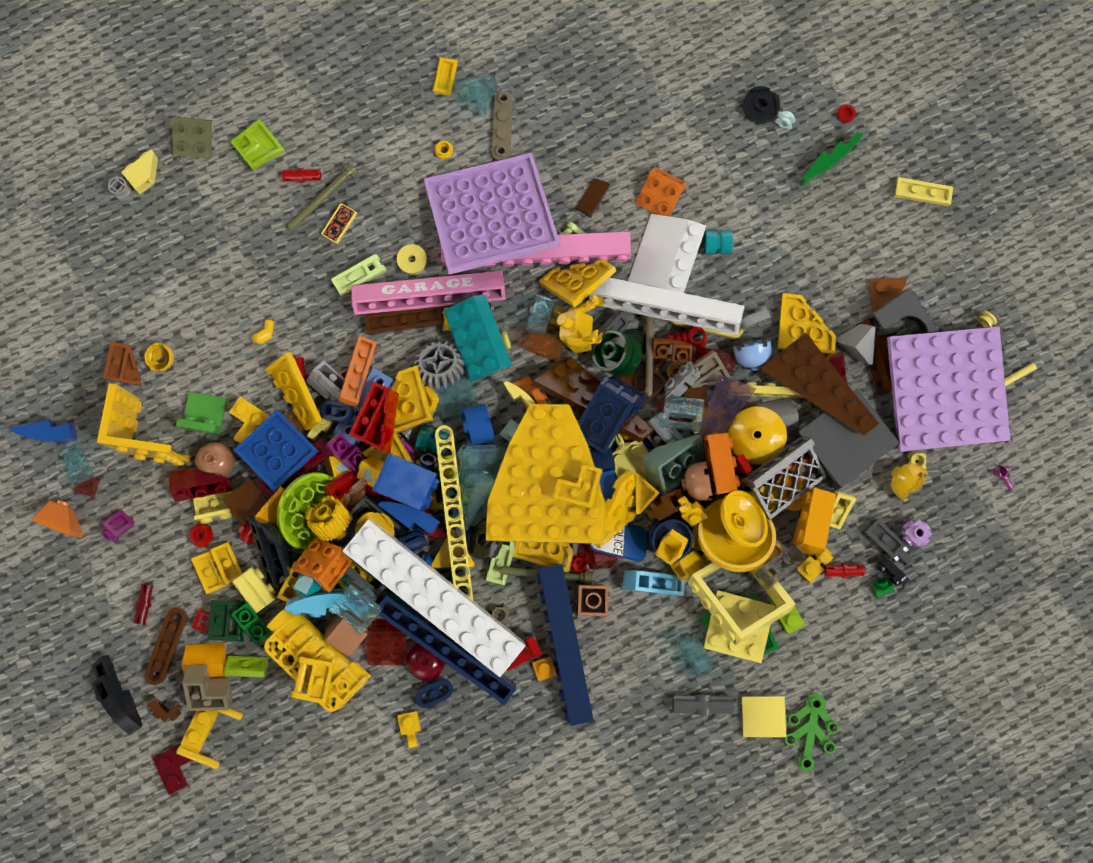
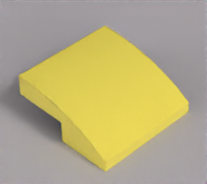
M785 696L742 697L743 737H787Z

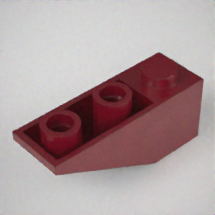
M193 469L169 472V492L175 502L233 491L228 477Z

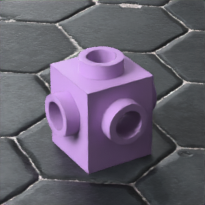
M920 519L908 521L903 525L904 530L899 533L903 537V542L911 548L924 547L930 541L928 538L932 535L929 531V525Z

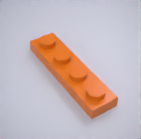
M360 335L358 336L338 401L354 407L358 406L377 342Z

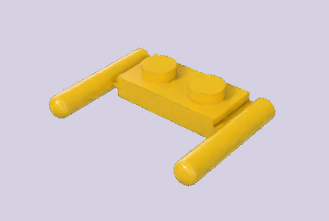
M229 708V710L196 711L176 754L213 769H218L220 765L218 761L201 755L199 752H201L219 712L237 720L242 719V712Z

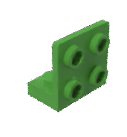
M189 392L183 419L177 418L176 426L182 430L220 436L227 399Z

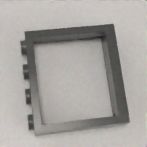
M366 495L349 512L353 517L350 524L367 508L370 512L387 515L392 520L394 533L398 537L408 532V529L403 524H397L393 520L394 517L380 509L378 507L379 503L376 500L369 499ZM333 538L332 541L329 540V541H326V542L332 543L335 539ZM423 548L418 549L413 553H415L418 556L423 551ZM351 566L344 573L350 581L374 602L388 588L382 584L376 590Z

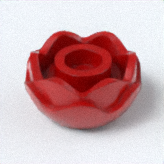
M198 523L189 531V540L197 547H206L214 538L212 528L208 524Z

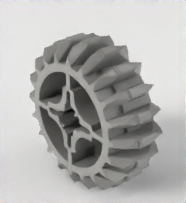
M440 340L438 344L432 341L431 346L425 344V349H419V354L415 355L416 361H413V365H417L420 369L419 373L422 376L424 386L428 385L430 388L436 386L438 390L441 386L447 389V384L454 386V380L459 381V375H463V369H465L461 357L462 354H460L458 348L454 344L450 345L448 341L442 344Z

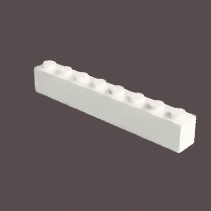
M614 278L607 279L589 295V300L592 295L603 297V307L738 335L744 312V306Z

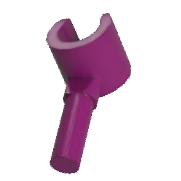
M998 465L1000 471L993 469V474L1001 477L1009 490H1013L1014 487L1008 479L1009 469Z

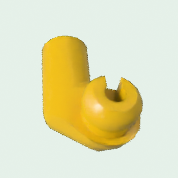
M265 320L264 329L252 335V341L255 344H263L272 338L274 321Z

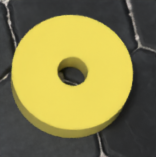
M409 244L402 247L398 252L397 263L404 273L415 275L425 269L427 255L420 246ZM415 257L416 259L414 262H409V258Z

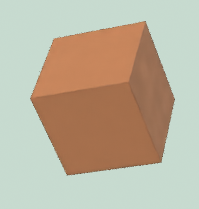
M579 585L577 616H608L609 586Z
M349 610L338 612L325 627V642L348 657L351 656L368 635L367 622Z

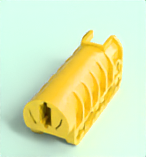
M284 608L268 624L267 627L273 634L265 642V651L295 681L298 673L296 668H299L300 664L298 663L299 656L335 663L327 704L319 703L325 710L333 712L341 709L371 677L356 661L352 662L344 653L325 642V635L302 613L300 615L290 614ZM290 655L294 657V663L292 665L289 663ZM313 665L307 666V678L304 679L303 689L306 692ZM334 697L337 699V700L335 701V704H336V705H332V702H333V699H332V698H334Z

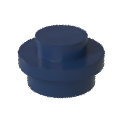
M427 453L421 456L418 465L434 471L437 468L438 462L434 455Z

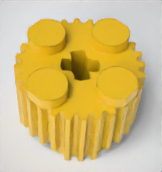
M332 495L324 496L321 499L322 503L319 502L315 508L311 507L306 512L307 525L321 541H332L333 538L340 540L346 535V528L349 527L348 525L353 517L338 499H335Z

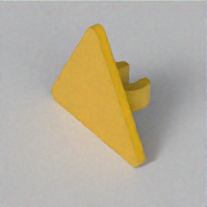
M452 529L451 535L454 537H459L456 531ZM448 537L445 539L432 563L433 568L451 567ZM457 546L453 549V553L455 556H462L464 549ZM468 553L469 567H474L475 563Z

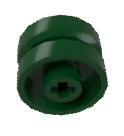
M616 330L604 332L602 341L599 344H594L592 350V358L598 369L619 377L628 376L633 373L639 366L642 357L640 343L635 338Z

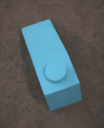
M624 570L622 590L684 596L685 581H679L680 579L677 575Z

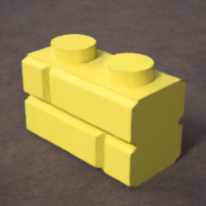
M251 566L237 576L232 583L255 613H258L276 599L275 593L277 591L271 583H265L262 579L265 576L258 567L255 569Z

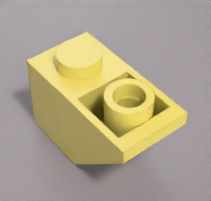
M152 150L144 152L138 160L128 164L121 172L139 194L155 183L158 157Z

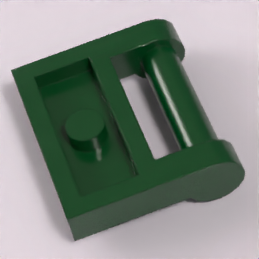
M211 600L207 640L243 642L242 628L236 620L234 635H229L231 607H237V610L247 602Z

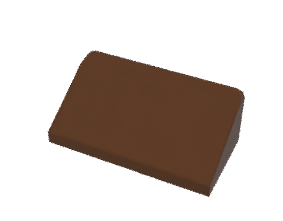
M594 178L575 209L591 218L611 184Z

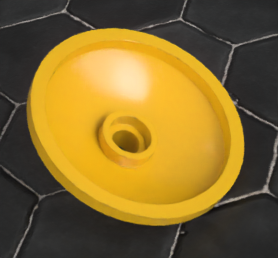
M750 407L741 411L732 420L728 431V436L732 437L733 440L732 451L737 457L744 454L750 464L760 465L766 463L784 449L787 441V431L783 420L777 413L765 407ZM756 431H759L761 433V437L759 439L754 437V433Z
M733 491L727 494L721 504V519L726 532L736 543L743 547L755 548L761 545L768 533V523L763 509L754 497L744 491Z

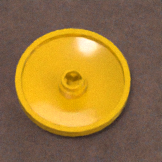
M723 499L710 504L705 509L708 513V518L699 522L697 526L698 542L707 558L717 566L734 572L751 571L763 565L772 554L776 544V531L772 520L767 519L768 533L765 541L755 548H746L736 543L723 526L721 519Z

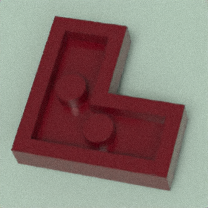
M181 744L152 758L168 795L188 786L181 766L193 760L176 754Z

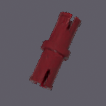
M141 584L139 598L135 603L137 608L133 623L146 625L148 610L152 606L150 601L154 586Z

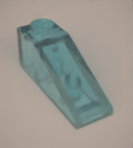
M487 470L466 472L461 491L465 531L468 530L487 504L495 483V478ZM458 508L456 510L455 517L459 516L460 514Z

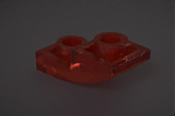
M696 348L694 362L714 350L727 372H734V353L717 349Z

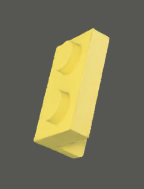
M233 491L194 498L196 512L194 520L201 521V524L213 522L212 519L220 517V520L232 518L231 510L222 499Z

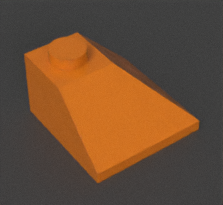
M59 499L57 503L49 501L32 520L69 536L79 538L83 536L74 509L68 507L69 503Z

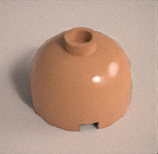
M209 442L197 451L195 466L198 471L227 477L235 466V456L227 445L220 442Z
M706 461L689 466L685 471V479H681L683 491L687 490L689 496L697 501L713 500Z

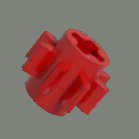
M249 522L241 524L238 530L241 533L239 538L246 544L256 545Z

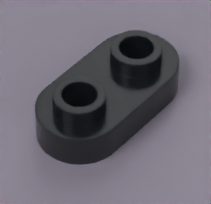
M880 554L875 559L877 563L875 567L882 573L886 572L891 576L890 580L894 585L904 587L910 581L884 555Z

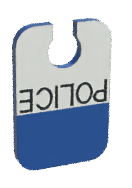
M628 523L621 532L613 536L600 549L594 544H590V547L596 552L640 562L646 557L647 532L643 527Z

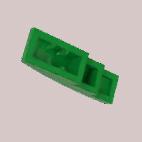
M857 131L847 145L840 141L831 154L823 151L801 179L799 185L803 186L819 178L836 166L857 145L863 135Z

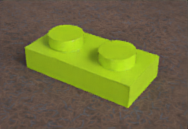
M770 598L768 601L771 605H775L774 610L778 609L777 605ZM795 606L791 612L779 619L787 634L805 625Z
M228 656L224 675L265 677L268 657Z

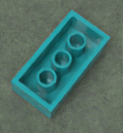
M486 295L473 296L444 310L471 382L482 380L513 366Z

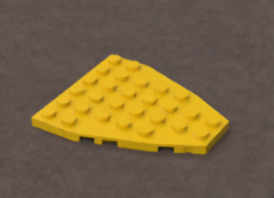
M530 404L508 445L488 498L486 541L605 544L606 502L601 491L600 482L592 509L553 498L558 479L577 483L582 464L595 467L588 443L569 404Z

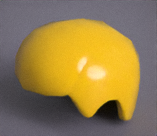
M164 343L152 344L144 354L145 363L153 371H165L174 362L172 349ZM166 357L165 361L162 363L156 361L158 359Z

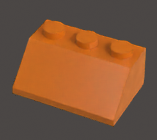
M728 433L702 437L712 495L738 491L737 487H740V481L734 471L737 464L735 456L731 454V448H733L732 437H729Z

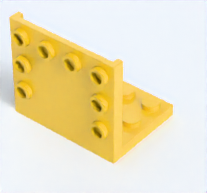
M108 384L97 443L121 454L134 455V459L145 461L146 457L153 458V462L165 463L166 460V462L178 466L190 463L191 456L176 453L171 450V445L132 440L133 432H136L138 428L136 417L137 413L141 411L142 402L140 398L119 385Z

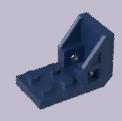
M605 377L599 384L578 422L588 445L603 454H607L625 420H630L644 405L648 396L616 377Z

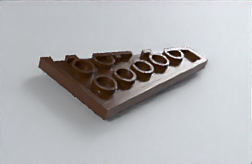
M804 333L760 368L863 436L879 425V422L807 333Z
M570 356L534 379L532 386L536 388L540 386L548 391L547 394L553 397L554 395L561 397L566 404L584 413L600 382ZM635 413L630 420H625L619 432L641 443L652 434L654 429Z

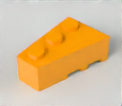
M813 488L805 493L803 498L804 504L789 550L813 556L826 549L836 494L818 488Z

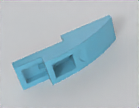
M332 589L330 593L319 590L309 597L299 595L288 600L285 611H289L290 614L294 615L309 613L312 617L326 615L327 608H331L330 610L334 612L349 610L353 614H362V612L367 613L368 600L349 598V590Z

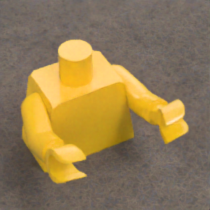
M592 295L590 300L577 305L575 308L572 307L568 312L558 316L557 323L560 325L559 337L574 353L592 350L593 343L599 344L602 341L603 333L598 335V330L592 332L593 317L585 312L595 308V306H603V297Z

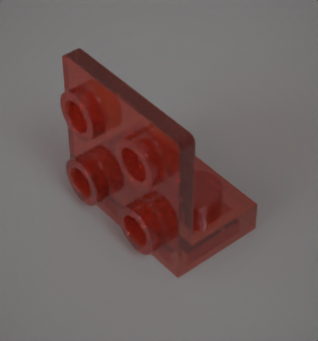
M369 619L367 626L368 635L366 636L368 665H407V635L385 619Z

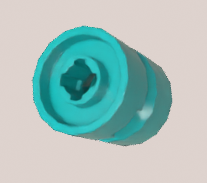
M705 230L703 237L704 254L715 255L716 252H719L720 255H731L733 250L732 230H721L719 233L716 230Z
M423 425L418 434L415 449L424 452L430 450L431 454L438 456L434 429ZM439 431V437L442 440H447L449 433Z

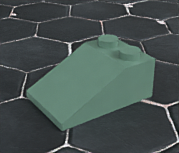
M695 435L656 447L642 457L648 483L661 495H665L682 484L681 479H685V471L689 466L706 461L702 438L700 435Z

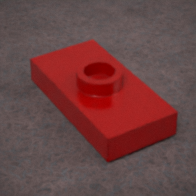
M744 454L736 457L737 467L734 468V471L739 477H744L753 471Z

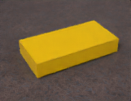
M440 57L433 93L451 96L458 60Z

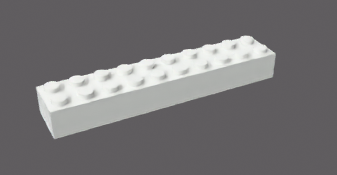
M371 518L367 520L343 550L345 554L499 677L503 675L525 647V642Z

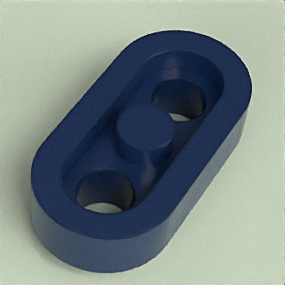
M329 400L321 405L319 414L326 421L346 424L354 417V409L346 403Z
M446 679L432 683L416 693L415 702L421 708H429L448 699L453 693V685ZM442 685L447 687L446 693L440 692ZM423 694H427L429 696V700L427 702H424L422 700Z

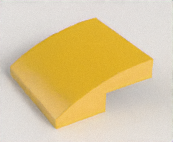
M229 542L191 558V562L206 595L232 584V581L242 573Z

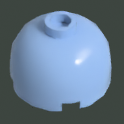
M762 340L746 342L744 347L737 348L736 345L733 346L735 360L739 365L749 367L750 371L760 370L761 365L766 364L771 358V340H766L767 343L763 344Z

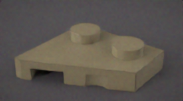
M714 350L692 363L694 369L697 367L701 371L700 377L691 385L692 388L733 381Z

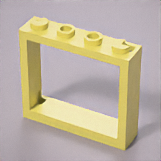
M711 563L692 574L688 582L692 587V592L701 599L703 607L710 611L715 623L721 626L727 639L730 638L735 646L791 612L796 605L767 566L763 564L750 572L774 601L778 609L741 631L703 581L704 577L721 567Z

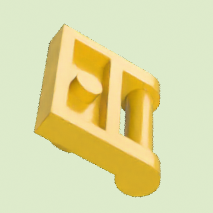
M299 656L298 663L300 664L296 683L290 697L327 704L335 663ZM313 665L307 693H302L307 666Z

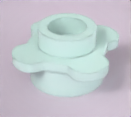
M789 111L779 112V118L775 120V123L779 124L782 128L791 130L792 123L796 121L794 115Z

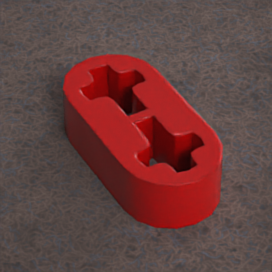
M347 472L326 486L325 495H332L335 499L340 500L359 487L361 480L357 478L355 473Z

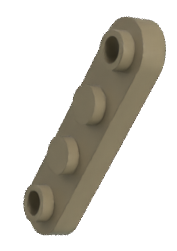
M508 91L498 92L494 100L492 156L495 161L508 159L511 155L513 97ZM505 97L507 100L501 101L500 99ZM499 150L505 151L503 154L498 153Z

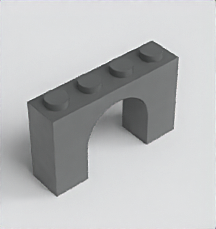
M911 288L902 291L867 315L869 319H872L877 331L886 329L900 318H908L917 324L921 334L939 332L938 325L932 322L928 310L921 305L918 295Z

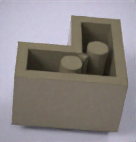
M187 665L182 684L188 711L229 710L232 696L230 678L210 679L207 665Z

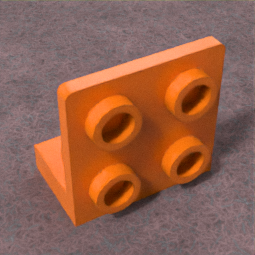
M654 167L648 175L636 204L657 215L670 217L687 183Z
M314 538L292 569L297 573L314 579L324 591L330 593L353 561L343 552V548Z

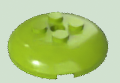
M318 472L308 473L291 482L283 492L277 507V525L282 537L291 546L306 550L312 540L318 538L307 525L308 520L305 516L308 509L311 507L315 508L319 502L322 503L321 499L324 496L327 497L325 495V488L335 480L333 477ZM343 497L339 501L346 508V498Z

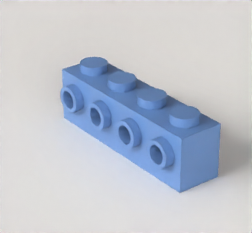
M373 368L365 381L358 406H351L354 409V417L346 424L339 423L333 432L334 435L341 433L352 446L362 443V441L350 436L349 433L373 381L389 389L395 383L392 378Z

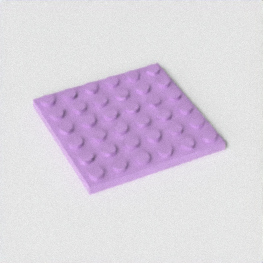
M532 153L424 179L449 274L560 247V241Z
M1000 327L887 337L896 437L899 441L897 445L898 452L1010 441Z

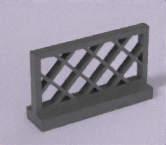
M799 437L743 479L745 485L751 488L767 519L771 520L827 477L813 449L815 444L812 438ZM808 451L810 455L809 462L803 463V455ZM792 462L796 463L794 474L788 473L789 465ZM801 464L807 465L805 477L799 476ZM812 467H815L819 473L814 479L810 478ZM778 473L782 474L780 485L773 484L774 477ZM787 475L793 476L791 488L785 487ZM798 478L804 479L803 487L800 490L796 489ZM763 484L767 485L765 496H761L758 490ZM772 486L779 487L777 499L770 498ZM788 489L790 490L789 498L784 501L782 500L783 491ZM769 500L776 501L775 507L770 512L768 509Z

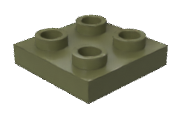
M172 117L173 155L210 159L212 156V120Z

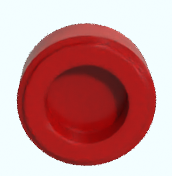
M848 104L840 106L837 111V118L842 123H850L856 116L854 107Z

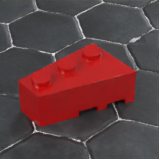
M373 381L349 435L391 454L399 393Z

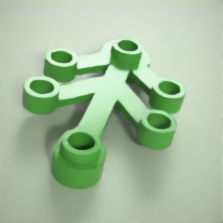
M820 694L809 695L806 699V706L796 713L789 714L787 717V722L790 725L797 726L800 723V719L810 713L808 722L794 732L786 734L787 737H784V742L789 746H793L796 744L797 739L806 734L804 753L797 761L798 767L806 772L811 771L814 767L812 751L815 735L823 745V750L826 753L832 754L836 750V745L829 741L817 723L819 715L826 724V730L829 733L835 734L839 731V725L832 721L825 711L826 701ZM818 700L819 706L815 708L813 702ZM792 716H795L797 718V721L795 723H791L790 721ZM831 724H834L836 727L834 731L829 729ZM789 736H792L794 739L792 743L787 742ZM828 744L832 745L831 751H827L826 746ZM805 760H809L810 765L808 767H804L803 765Z

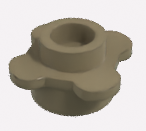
M496 605L491 607L492 616L503 625H507L509 623V607H497Z

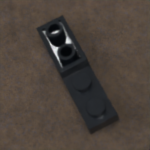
M109 655L102 656L92 664L97 678L92 684L93 689L108 715L122 730L131 735L143 726L141 717L138 714L130 690L122 691L121 683L117 678Z

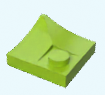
M260 119L231 141L254 171L264 163L285 152L284 148Z

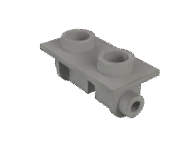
M691 361L681 366L678 373L666 382L664 389L667 397L679 398L688 389L684 383L686 382L691 386L700 377L701 371L697 367L694 369Z

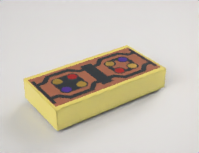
M341 203L321 235L338 245L355 219L357 212Z

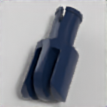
M421 528L412 530L398 539L412 552L427 545Z

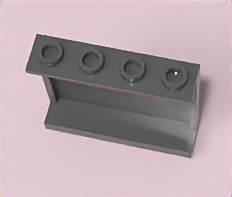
M858 388L853 390V392L879 422V425L863 436L828 412L822 413L819 411L811 417L812 422L801 424L796 428L798 432L793 435L794 437L812 438L815 444L813 449L822 467L834 481L831 485L835 491L845 486L899 444V441Z

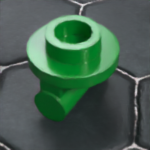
M885 577L878 578L872 584L876 599L895 591L892 581Z

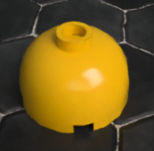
M914 463L895 467L891 472V476H893L890 482L892 491L902 501H908L907 495L910 492L915 491L916 493L925 482L926 478L923 476L924 474L928 475V471Z

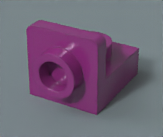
M120 509L102 523V535L108 541L112 540L116 544L119 541V537L132 528L135 522Z

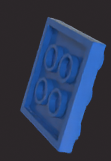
M278 409L234 449L274 492L282 487L319 452Z

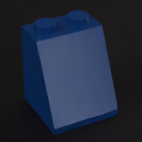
M389 453L372 490L418 510L425 511V508H429L432 502L431 495L433 490H437L440 484V475Z

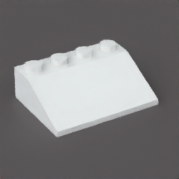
M651 214L628 282L684 293L706 225L688 219Z

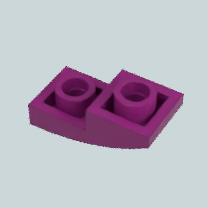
M336 433L324 446L339 462L355 474L359 472L358 467L361 461L367 459L357 446H352L341 433Z

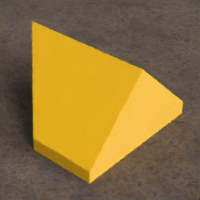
M635 474L636 515H640L655 500L659 492L643 477Z

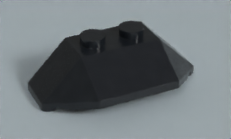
M248 515L247 519L267 581L275 589H278L290 576L292 565L290 559L291 550L274 523Z

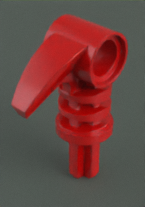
M691 326V329L684 331L683 334L677 332V335L674 336L673 332H669L668 337H662L664 339L690 343L696 348H703L708 343V336L705 330L696 326ZM697 334L703 335L700 341H694V337Z

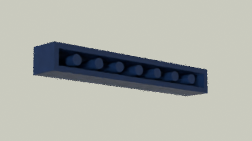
M558 563L538 567L539 572L536 573L537 583L542 584L543 592H540L541 603H546L547 611L543 612L545 623H550L551 628L550 631H547L549 643L553 642L555 650L551 651L553 662L558 663L559 668L555 670L557 682L561 681L563 688L559 690L561 702L565 701L567 708L563 709L565 721H569L570 726L593 722L594 719L563 564Z
M387 592L376 607L375 613L503 705L507 703L516 691L515 682L504 674L501 677L496 675L433 623L390 592Z

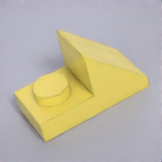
M835 492L836 498L830 527L840 529L855 503L856 497L842 492Z

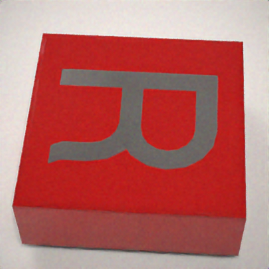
M198 609L192 628L208 633L210 612Z

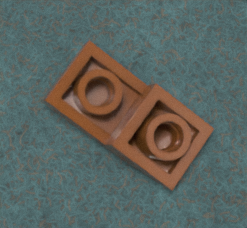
M654 338L653 358L672 359L673 363H688L692 360L693 344L672 339Z

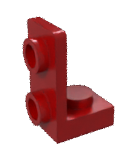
M533 636L524 640L525 647L506 671L542 655Z

